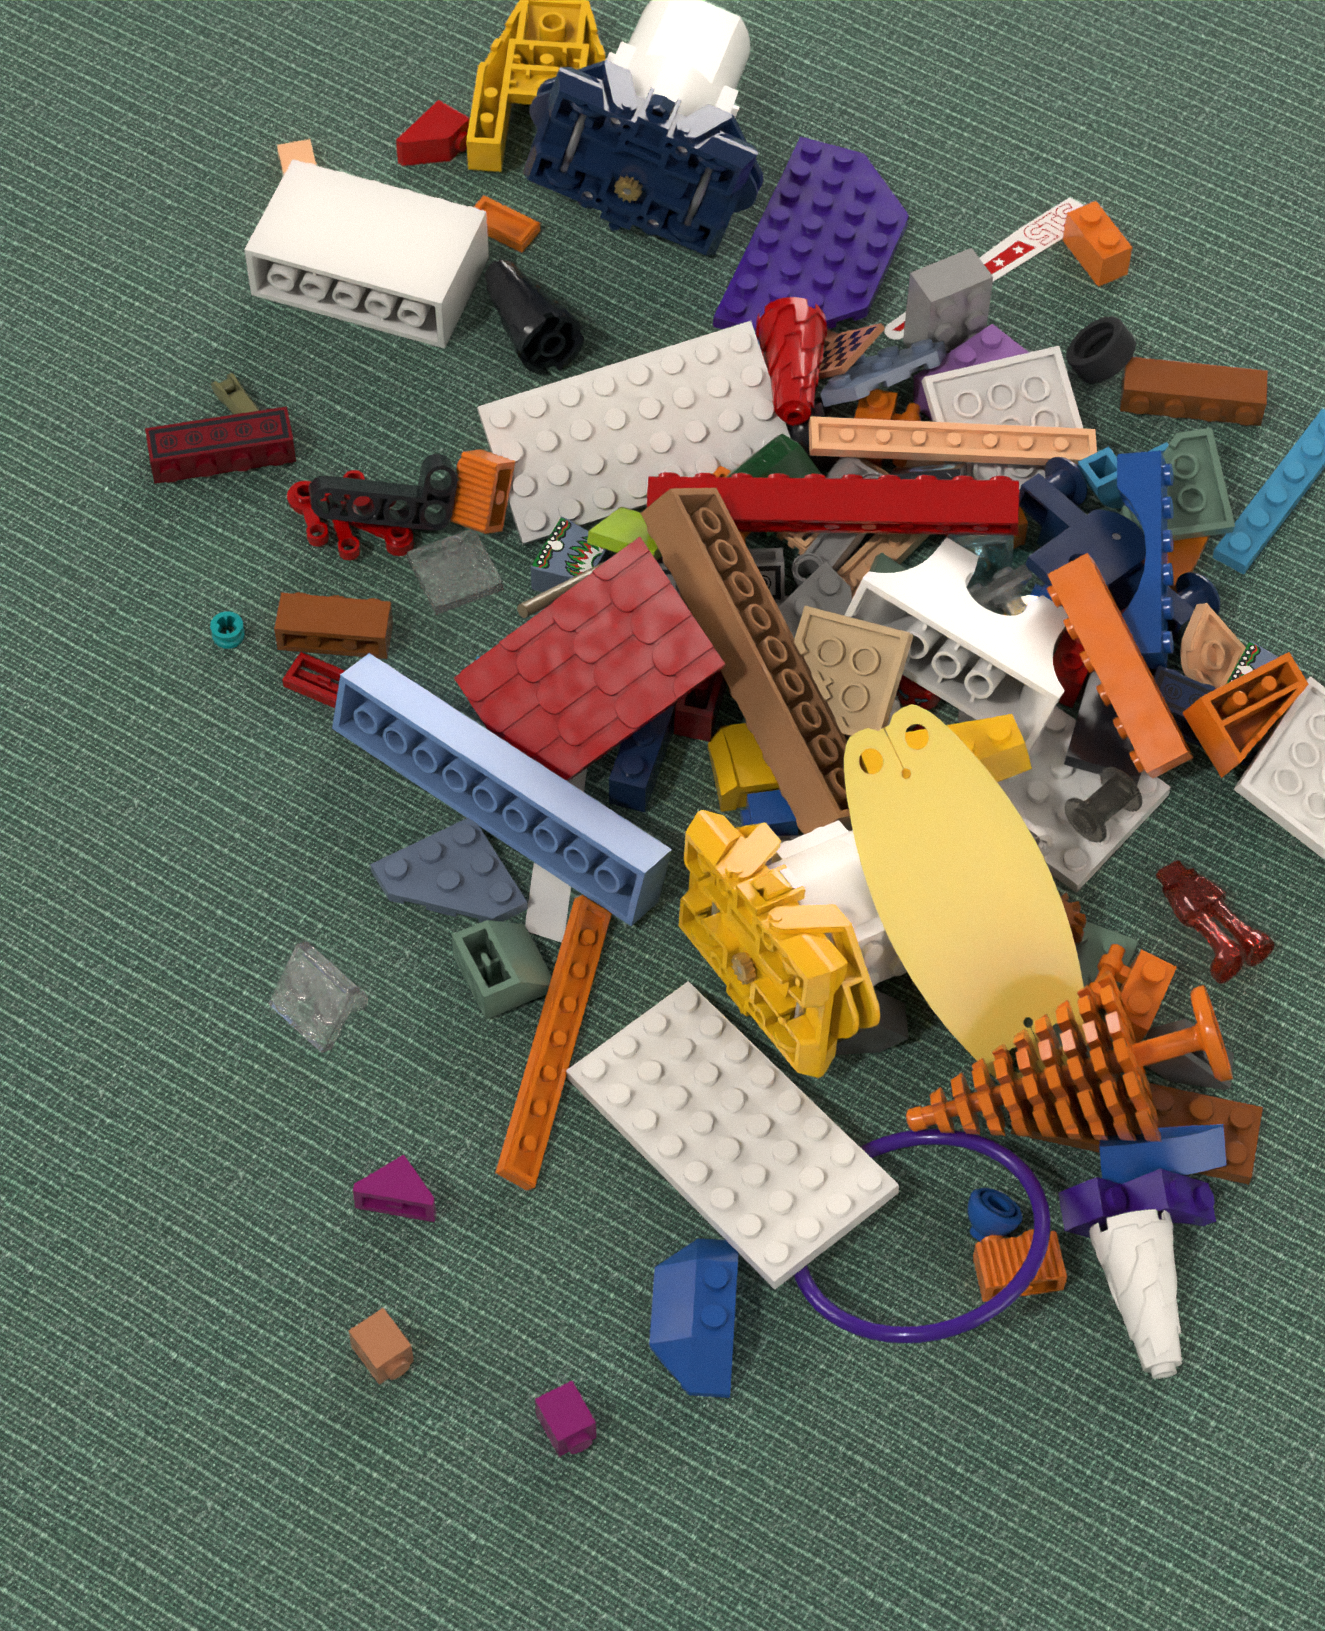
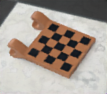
M882 323L839 334L827 330V336L824 339L826 348L823 350L819 380L845 374L885 330Z

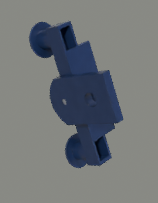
M1053 457L1046 463V478L1038 473L1023 483L1019 490V507L1042 526L1036 542L1041 548L1028 556L1025 566L1049 587L1052 583L1047 575L1048 573L1088 553L1095 561L1121 612L1129 606L1138 590L1144 572L1146 557L1145 535L1132 520L1121 514L1097 509L1088 515L1077 507L1087 496L1088 488L1083 472L1071 460L1064 457ZM1186 572L1180 575L1176 582L1177 593L1167 586V597H1172L1174 610L1173 619L1167 620V631H1172L1173 643L1184 635L1197 604L1207 603L1217 615L1220 612V597L1215 586L1199 573Z

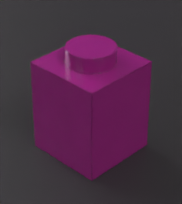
M573 1381L535 1399L536 1416L559 1457L568 1452L570 1454L582 1452L592 1444V1440L596 1439V1422Z

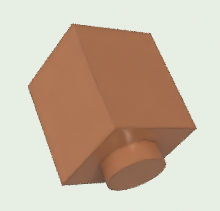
M384 1308L349 1330L351 1347L379 1385L387 1379L394 1380L407 1372L410 1364L414 1362L412 1345Z

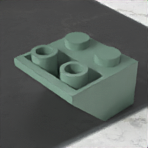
M486 920L452 934L454 959L486 1020L547 994L552 975L525 924Z

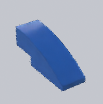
M1223 1124L1158 1128L1161 1133L1162 1142L1146 1141L1141 1130V1134H1134L1136 1141L1120 1140L1118 1135L1107 1136L1109 1141L1100 1140L1099 1144L1102 1179L1119 1184L1126 1183L1158 1169H1164L1185 1176L1226 1166Z

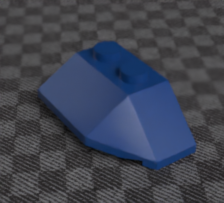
M698 1238L655 1266L649 1348L690 1396L730 1398L738 1252L726 1240Z

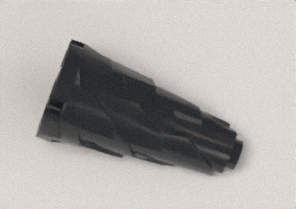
M506 260L491 263L484 274L487 283L486 289L500 315L501 324L513 343L517 357L524 367L535 374H550L546 368L555 365L559 371L570 364L580 352L584 342V337L580 333L581 329H584L577 318L564 309L558 301L551 299L539 285L533 284L516 264Z

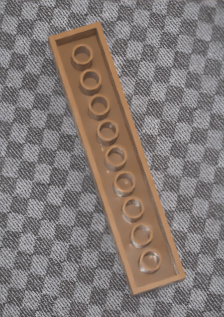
M717 488L669 489L641 512L647 525V531L660 550L664 565L671 572L680 590L682 600L688 605L693 617L724 661L726 666L721 669V672L729 686V692L741 709L746 719L747 728L754 735L763 753L765 763L771 768L779 784L782 796L787 800L796 817L798 828L805 835L818 827H824L840 821L848 831L853 830L844 777V754L847 739L841 733L827 701L822 697L804 657L800 655L794 643V637Z

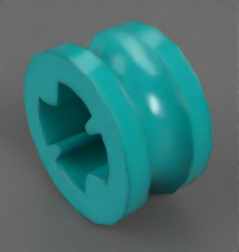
M224 611L213 617L210 623V630L212 632V639L218 647L231 649L243 642L245 630L242 618L237 613L231 611ZM229 626L234 627V631L232 633H229L228 631ZM223 627L227 629L226 634L221 633Z

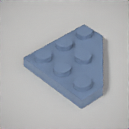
M931 339L920 340L911 345L912 348L899 350L898 346H891L877 352L878 355L865 357L863 353L845 374L833 376L829 379V382L820 393L824 407L870 395L869 391L878 388L881 382H883L884 387H889L908 379L912 373L920 369V365L924 364V368L928 370L940 365L947 354L944 341L933 343Z
M466 818L370 864L372 874L388 900L404 904L407 901L424 905L426 910L454 917L457 914L478 918L479 923L486 920L503 922L528 909L526 899L481 828L470 818Z

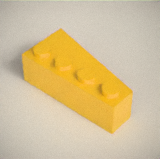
M1012 714L946 725L972 751L997 782L1032 769L1025 741ZM922 729L905 732L906 743L913 749H922L928 743V731ZM869 748L864 750L860 757L866 773H877L883 766L882 755L875 749ZM903 768L901 772L902 777L908 779L911 776V772L909 769Z

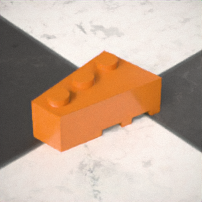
M1290 652L1203 695L1183 712V715L1222 778L1242 762L1249 751L1263 738L1269 728L1283 715L1309 684Z

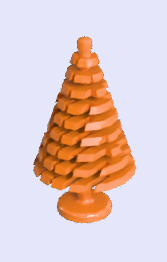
M1108 970L1098 977V983L1102 988L1099 991L1102 1005L1108 1014L1105 1015L1109 1033L1114 1040L1112 1043L1106 1025L1098 1012L1100 1008L1091 987L1087 985L1077 992L1080 998L1077 999L1080 1016L1085 1022L1082 1026L1087 1044L1091 1049L1089 1051L1090 1058L1085 1053L1088 1052L1081 1028L1075 1020L1072 1006L1066 1000L1055 1010L1057 1024L1063 1032L1060 1034L1064 1053L1068 1057L1066 1065L1060 1057L1064 1055L1056 1033L1052 1028L1051 1021L1046 1014L1035 1021V1034L1041 1041L1037 1043L1040 1057L1046 1067L1044 1071L1037 1065L1036 1060L1039 1059L1027 1030L1023 1029L1014 1036L1013 1043L1018 1049L1015 1052L1019 1071L1024 1077L1019 1078L1016 1075L1011 1055L1006 1045L1002 1044L992 1051L995 1058L993 1063L996 1077L1000 1085L995 1086L994 1081L990 1077L987 1063L982 1058L972 1065V1076L976 1092L971 1093L964 1074L960 1073L951 1079L952 1094L955 1100L947 1101L945 1093L940 1087L930 1094L931 1105L917 1106L907 1110V1124L913 1132L928 1129V1126L937 1124L941 1133L955 1134L952 1118L959 1116L966 1134L980 1135L977 1112L982 1111L991 1135L1006 1136L1002 1109L999 1107L1005 1105L1010 1114L1011 1124L1016 1135L1032 1137V1131L1028 1123H1031L1027 1105L1023 1101L1028 1099L1033 1106L1034 1112L1032 1113L1042 1136L1058 1138V1129L1052 1120L1055 1118L1052 1102L1047 1093L1052 1092L1057 1100L1054 1104L1068 1138L1083 1140L1082 1122L1076 1115L1080 1114L1076 1096L1071 1090L1076 1085L1080 1091L1077 1093L1094 1139L1109 1141L1107 1134L1110 1133L1107 1118L1101 1110L1105 1108L1100 1090L1096 1085L1098 1084L1097 1079L1100 1078L1102 1083L1099 1085L1107 1109L1114 1119L1113 1125L1120 1140L1136 1141V1137L1132 1133V1130H1135L1132 1114L1126 1106L1129 1104L1127 1094L1120 1080L1123 1077L1129 1098L1137 1110L1135 1115L1146 1141L1162 1142L1161 1133L1157 1126H1160L1156 1109L1151 1102L1154 1099L1149 1081L1145 1076L1144 1066L1202 1050L1206 1052L1212 1072L1217 1080L1225 1082L1233 1079L1224 1041L1205 985H1202L1191 991V1003L1196 1018L1194 1026L1137 1043L1131 1022L1123 1009L1125 1004L1113 974Z

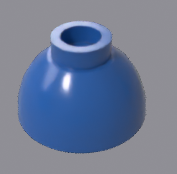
M979 1188L972 1191L968 1200L967 1212L972 1225L970 1233L978 1241L990 1235L1006 1236L1012 1233L1022 1222L1023 1216L1020 1208L1004 1193L991 1188Z

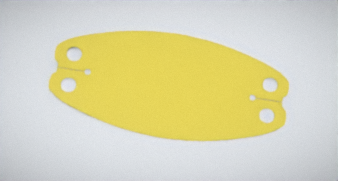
M911 704L898 710L892 715L890 724L879 731L866 728L850 736L846 743L844 754L845 789L862 870L872 900L894 950L912 981L935 1014L976 1061L982 1058L985 1060L989 1073L996 1079L993 1063L995 1058L992 1051L1002 1044L1006 1045L1008 1051L1016 1047L1013 1043L1014 1036L1023 1029L1027 1030L1039 1059L1036 1060L1037 1065L1044 1071L1046 1067L1040 1057L1037 1043L1041 1041L1035 1034V1021L1047 1014L1053 1027L1057 1023L1055 1010L1066 1000L1072 1006L1075 1020L1081 1028L1087 1046L1082 1026L1085 1022L1080 1016L1077 999H1080L1077 992L1084 988L1076 946L1061 897L1036 841L994 777L948 726L934 714L917 705ZM913 724H920L928 731V743L922 749H913L906 743L905 732ZM869 748L879 751L883 758V766L875 774H867L861 769L859 764L861 753ZM903 768H907L911 772V776L908 779L902 777L901 772ZM1027 1017L1033 1021L1031 1028L1024 1026L1023 1022ZM1060 1046L1064 1055L1060 1057L1066 1065L1068 1057L1064 1053L1063 1047ZM1015 1072L1019 1078L1024 1077L1021 1072Z

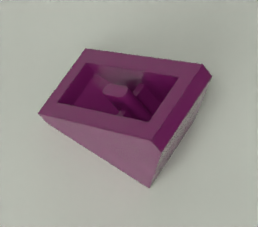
M404 1154L354 1184L353 1197L355 1208L435 1222V1198Z

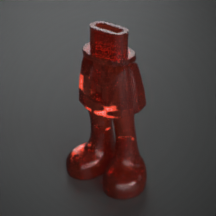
M1179 860L1163 867L1156 873L1155 877L1163 885L1162 893L1167 897L1179 921L1184 926L1193 927L1212 947L1215 957L1210 965V974L1217 983L1222 984L1231 980L1240 971L1244 961L1249 966H1256L1272 953L1275 944L1270 936L1261 930L1251 928L1239 919L1225 905L1226 891L1216 883L1198 874L1194 869L1187 870ZM1214 917L1233 935L1237 942L1231 940L1211 918Z

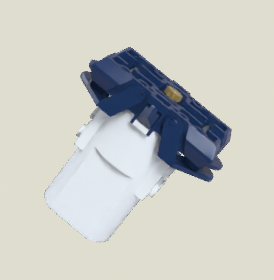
M652 0L644 9L629 43L621 42L616 54L610 52L605 61L578 70L572 67H560L556 77L550 78L540 85L537 96L533 99L530 106V115L537 127V132L523 170L527 180L574 199L584 208H594L602 211L600 218L609 221L608 225L612 231L619 230L620 227L630 230L633 224L642 228V231L648 235H659L703 255H715L732 214L750 208L755 203L758 191L763 183V172L756 160L758 150L746 141L735 119L739 107L734 105L739 92L735 89L750 53L749 34L742 19L702 0Z

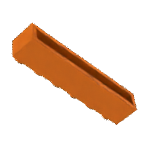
M1086 553L1048 573L1047 575L1052 583L1051 586L1047 587L1048 593L1057 608L1063 605L1069 617L1063 620L1064 625L1073 640L1080 639L1085 651L1079 653L1089 673L1096 671L1101 681V684L1097 685L1096 689L1106 706L1113 705L1118 717L1112 719L1122 739L1129 737L1135 749L1129 754L1138 772L1146 771L1154 779L1193 759L1194 757L1093 558Z

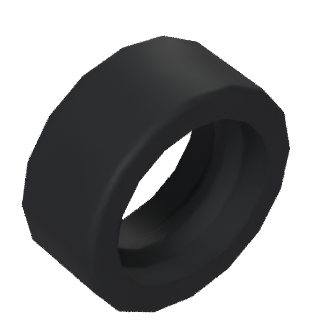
M1113 316L1103 317L1087 325L1073 338L1067 349L1066 359L1082 381L1089 384L1100 383L1110 379L1126 366L1135 352L1136 341L1120 319Z

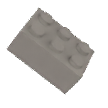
M972 248L910 273L903 342L907 348H912L911 345L917 341L931 339L933 343L944 341L948 354L987 327L993 276Z

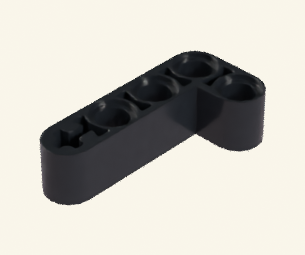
M432 454L421 465L418 486L335 476H319L310 483L308 496L313 512L318 517L324 519L435 531L445 528L450 523L457 488V476L453 464L447 456ZM437 470L448 472L441 480L430 478ZM325 493H330V494H331V495H329V496L327 497V500H326V501H321V500H320V499H324ZM343 494H344L345 504H341V501L343 502V496H342ZM360 496L371 498L369 503L364 506L353 504L354 500ZM396 500L406 502V505L400 510L389 508L391 503ZM432 504L442 506L441 510L435 514L425 512L426 508Z

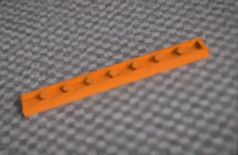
M584 895L574 898L495 1172L526 1191L536 1186L565 1083L566 1070L570 1065L612 913Z

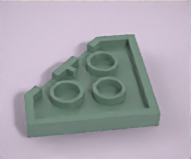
M1206 428L1176 433L1163 452L1166 464L1171 463L1173 468V486H1167V497H1172L1174 510L1173 519H1167V530H1172L1173 541L1233 532L1235 523L1213 429ZM1124 505L1119 514L1132 520L1144 533L1135 515Z

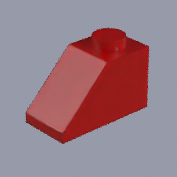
M438 100L396 139L398 163L402 166L451 161L456 155L467 149L466 141L470 118Z

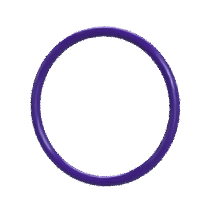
M933 1128L918 1132L910 1130L870 1141L860 1146V1148L871 1158L906 1147L949 1145L979 1152L1007 1168L1024 1187L1033 1209L1034 1233L1025 1261L1005 1288L980 1307L947 1321L922 1326H887L862 1320L848 1314L833 1304L819 1290L810 1274L808 1265L793 1275L806 1300L826 1320L847 1332L870 1340L902 1344L924 1343L942 1340L970 1331L988 1322L1015 1302L1030 1285L1043 1263L1049 1244L1051 1218L1045 1192L1037 1177L1009 1149L992 1140L975 1134H966L964 1131L954 1130L955 1134L941 1133L939 1129Z

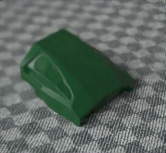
M780 434L744 460L725 477H731L735 473H747L752 475L753 478H768L770 474L781 473L788 475L790 478H804L808 474L821 473L799 443L784 434ZM760 532L759 534L765 539L774 532Z

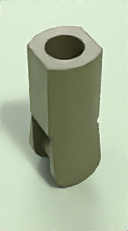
M229 373L227 379L220 383L217 381L211 383L216 397L233 415L260 411L233 373Z

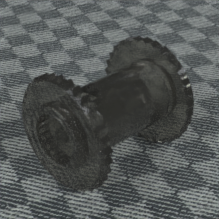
M1105 767L1101 770L1099 776L1101 777L1102 786L1085 801L1073 797L1068 799L1064 806L1066 817L1072 827L1082 837L1091 842L1098 843L1105 840L1107 830L1104 824L1122 808L1129 812H1136L1142 806V795L1135 782L1125 772L1115 767Z

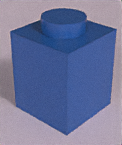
M780 790L747 794L746 809L740 810L742 826L765 822L777 836L798 835L796 817Z

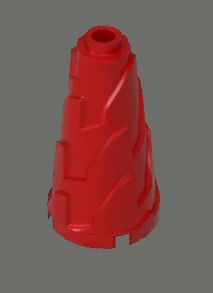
M785 297L764 306L765 313L761 317L760 313L758 314L756 337L759 340L768 375L771 379V391L776 416L789 425H799L810 417L811 407L814 408L815 388L818 386L819 369L823 361L824 339L827 336V321L823 310L816 303L814 309L808 306L807 299Z

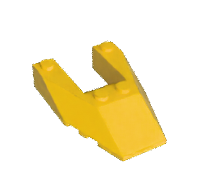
M519 0L505 23L503 33L494 40L488 57L478 66L466 141L468 170L502 172L512 103L531 104L537 96L540 85L544 81L556 77L560 67H572L578 70L605 61V52L598 37V29L589 0Z

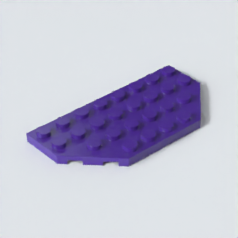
M800 136L715 312L713 327L723 330L751 321L756 334L757 317L759 313L760 317L765 313L764 306L785 297L807 299L808 306L814 309L816 303L826 316L827 330L836 327V322L850 317L856 321L868 316L908 226L909 215L864 153Z

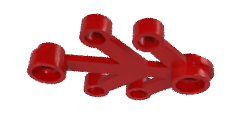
M358 470L348 471L343 476L344 478L365 480L363 473ZM300 481L289 488L287 501L296 513L304 516L309 544L320 547L329 540L328 527L323 522H320L319 517L313 512L309 496L303 497V495H308V488L312 481ZM325 493L324 499H320V500H321V501H326V500H327V497H328L329 495H331V494H330V493ZM361 496L356 498L353 504L364 506L369 503L371 498ZM396 501L392 502L389 508L394 506ZM332 520L338 538L339 556L344 560H354L360 555L359 540L352 536L349 524L384 539L386 550L391 555L405 556L414 548V537L410 528ZM315 532H322V533H323V534L320 535V536H313V535H312V534L315 533ZM346 546H353V547H354V548L351 549V550H345V549H343V548L346 547Z

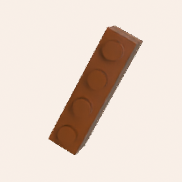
M1132 357L1123 371L1120 411L1134 414L1168 416L1171 418L1199 419L1208 422L1219 421L1261 426L1267 403L1268 370Z

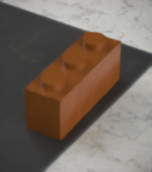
M303 592L294 594L281 593L274 627L277 650L364 657L370 653L376 658L387 659L393 628L391 602L376 598L365 600L345 598L339 595L329 597L309 595Z

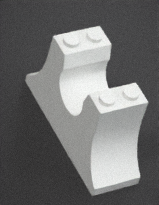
M946 538L926 561L914 568L895 573L869 571L863 577L844 616L913 634V640L902 675L976 720L1012 714L1029 752L1065 691L1056 677L1053 666V652L1066 630L1063 620L1069 618L1065 609L1061 606L1057 608L1052 600L1043 595L1029 602L1024 612L1016 616L1000 615L985 609L970 596L966 588L975 572L979 556L949 538Z

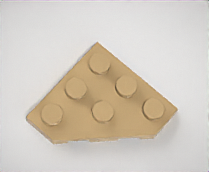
M804 606L794 643L800 655L804 657L822 697L827 701L836 718L835 721L841 733L846 736H852L866 728L879 731L886 727L914 635L910 632Z

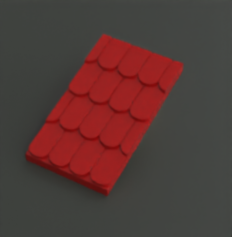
M638 537L593 570L591 574L555 599L552 604L502 639L499 644L464 668L454 679L487 730L569 782L726 665L642 538Z

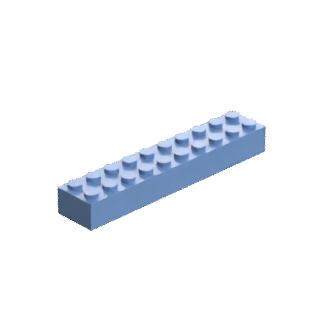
M368 653L340 675L332 725L333 730L466 818H470L481 828L605 908L628 925L632 926L658 903L672 851L671 848L372 654Z

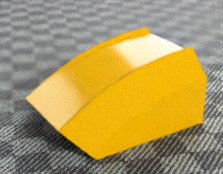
M746 723L720 726L711 738V741L708 742V751L721 812L746 807L747 794L780 790L771 768L765 763L763 753L754 735L747 728Z

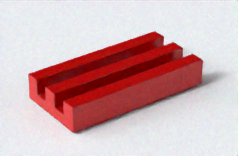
M300 652L283 677V686L335 708L339 685L331 682L329 678L339 682L340 675L345 670ZM303 666L322 675H314L300 668Z

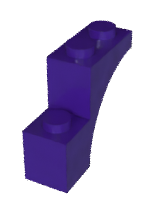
M1158 1169L1123 1184L1095 1177L1058 1192L1064 1230L1090 1238V1228L1096 1223H1099L1100 1230L1103 1232L1108 1230L1107 1218L1140 1210L1157 1209L1159 1220L1162 1219L1161 1214L1165 1210L1170 1213L1172 1223L1206 1226L1216 1222L1213 1207L1215 1199L1209 1183L1164 1169Z

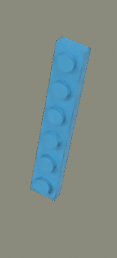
M1324 409L1318 413L1236 520L1233 532L1226 533L1214 549L1212 558L1244 575L1324 470Z

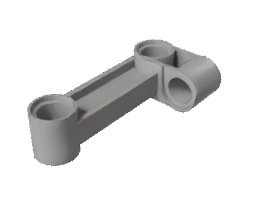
M840 457L826 477L841 479L843 475L856 474L862 476L863 479H878L883 474L866 466L855 457ZM820 533L806 552L799 555L792 564V574L796 589L806 580L803 578L805 575L813 573L825 561L837 572L867 533Z

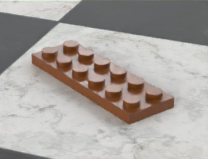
M1122 1077L1120 1080L1125 1087L1129 1102L1126 1106L1132 1114L1135 1130H1132V1133L1141 1134V1128L1135 1115L1137 1110L1129 1098ZM1098 1078V1084L1096 1085L1100 1090L1103 1105L1105 1108L1101 1110L1107 1118L1110 1133L1107 1134V1136L1118 1135L1113 1125L1114 1119L1109 1110L1107 1109L1099 1085L1102 1082L1100 1078ZM1149 1083L1154 1099L1151 1102L1156 1109L1160 1125L1157 1128L1224 1125L1226 1166L1198 1172L1197 1174L1249 1185L1252 1178L1263 1107ZM1076 1085L1071 1090L1076 1096L1080 1114L1076 1115L1082 1122L1083 1140L1068 1138L1054 1103L1057 1100L1052 1092L1047 1093L1052 1102L1055 1118L1052 1120L1058 1129V1138L1042 1136L1032 1113L1034 1112L1032 1104L1028 1099L1023 1100L1027 1105L1031 1122L1028 1125L1032 1131V1137L1028 1138L1100 1153V1140L1094 1139L1089 1123L1084 1117L1077 1093L1080 1091ZM1012 1127L1010 1134L1016 1135V1133H1015V1131H1014V1129H1013V1127Z

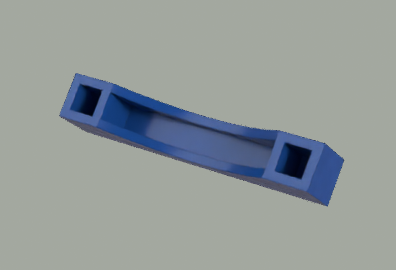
M1161 450L1117 454V489L1123 504L1135 515L1142 526L1146 545L1144 572L1138 590L1127 609L1122 613V616L1149 669H1155L1159 665L1167 668V654L1173 653L1174 650L1172 631H1167V620L1173 619L1174 616L1172 597H1167V586H1172L1174 582L1172 564L1167 563V552H1173L1174 548L1172 530H1167V519H1173L1174 515L1172 497H1167V486H1173L1174 477L1172 464H1166Z

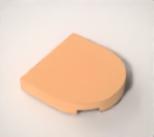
M1207 603L1196 605L1182 638L1180 657L1182 669L1186 677L1202 684H1210L1217 689L1227 683L1246 647Z

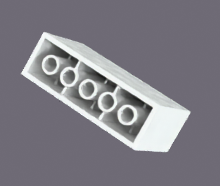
M292 159L245 248L251 295L445 348L489 258L486 211Z

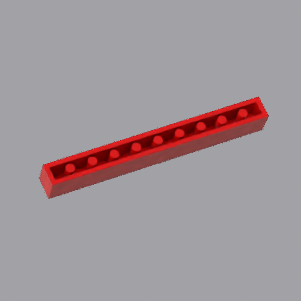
M663 472L658 474V476H648L647 507L672 488H717L739 532L1018 535L1019 480H1012L1007 476H994L990 480H975L973 477L966 475L955 476L952 480H938L937 477L932 475H920L915 479H900L896 475H881L878 479H863L862 476L856 474L843 475L841 479L827 478L821 474H808L804 478H790L788 475L781 473L770 474L768 478H753L752 475L747 473H735L731 477H716L712 473H697L694 477H680L676 473Z

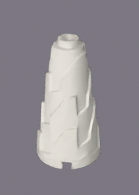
M1157 1209L1116 1215L1106 1219L1108 1230L1101 1232L1099 1223H1096L1089 1230L1091 1243L1104 1269L1111 1294L1122 1314L1130 1340L1134 1342L1143 1371L1150 1372L1154 1379L1175 1375L1177 1373L1176 1367L1182 1364L1179 1341L1181 1329L1176 1299L1177 1274L1173 1250L1172 1230L1174 1227L1170 1213L1164 1210L1161 1214L1162 1219L1159 1220Z

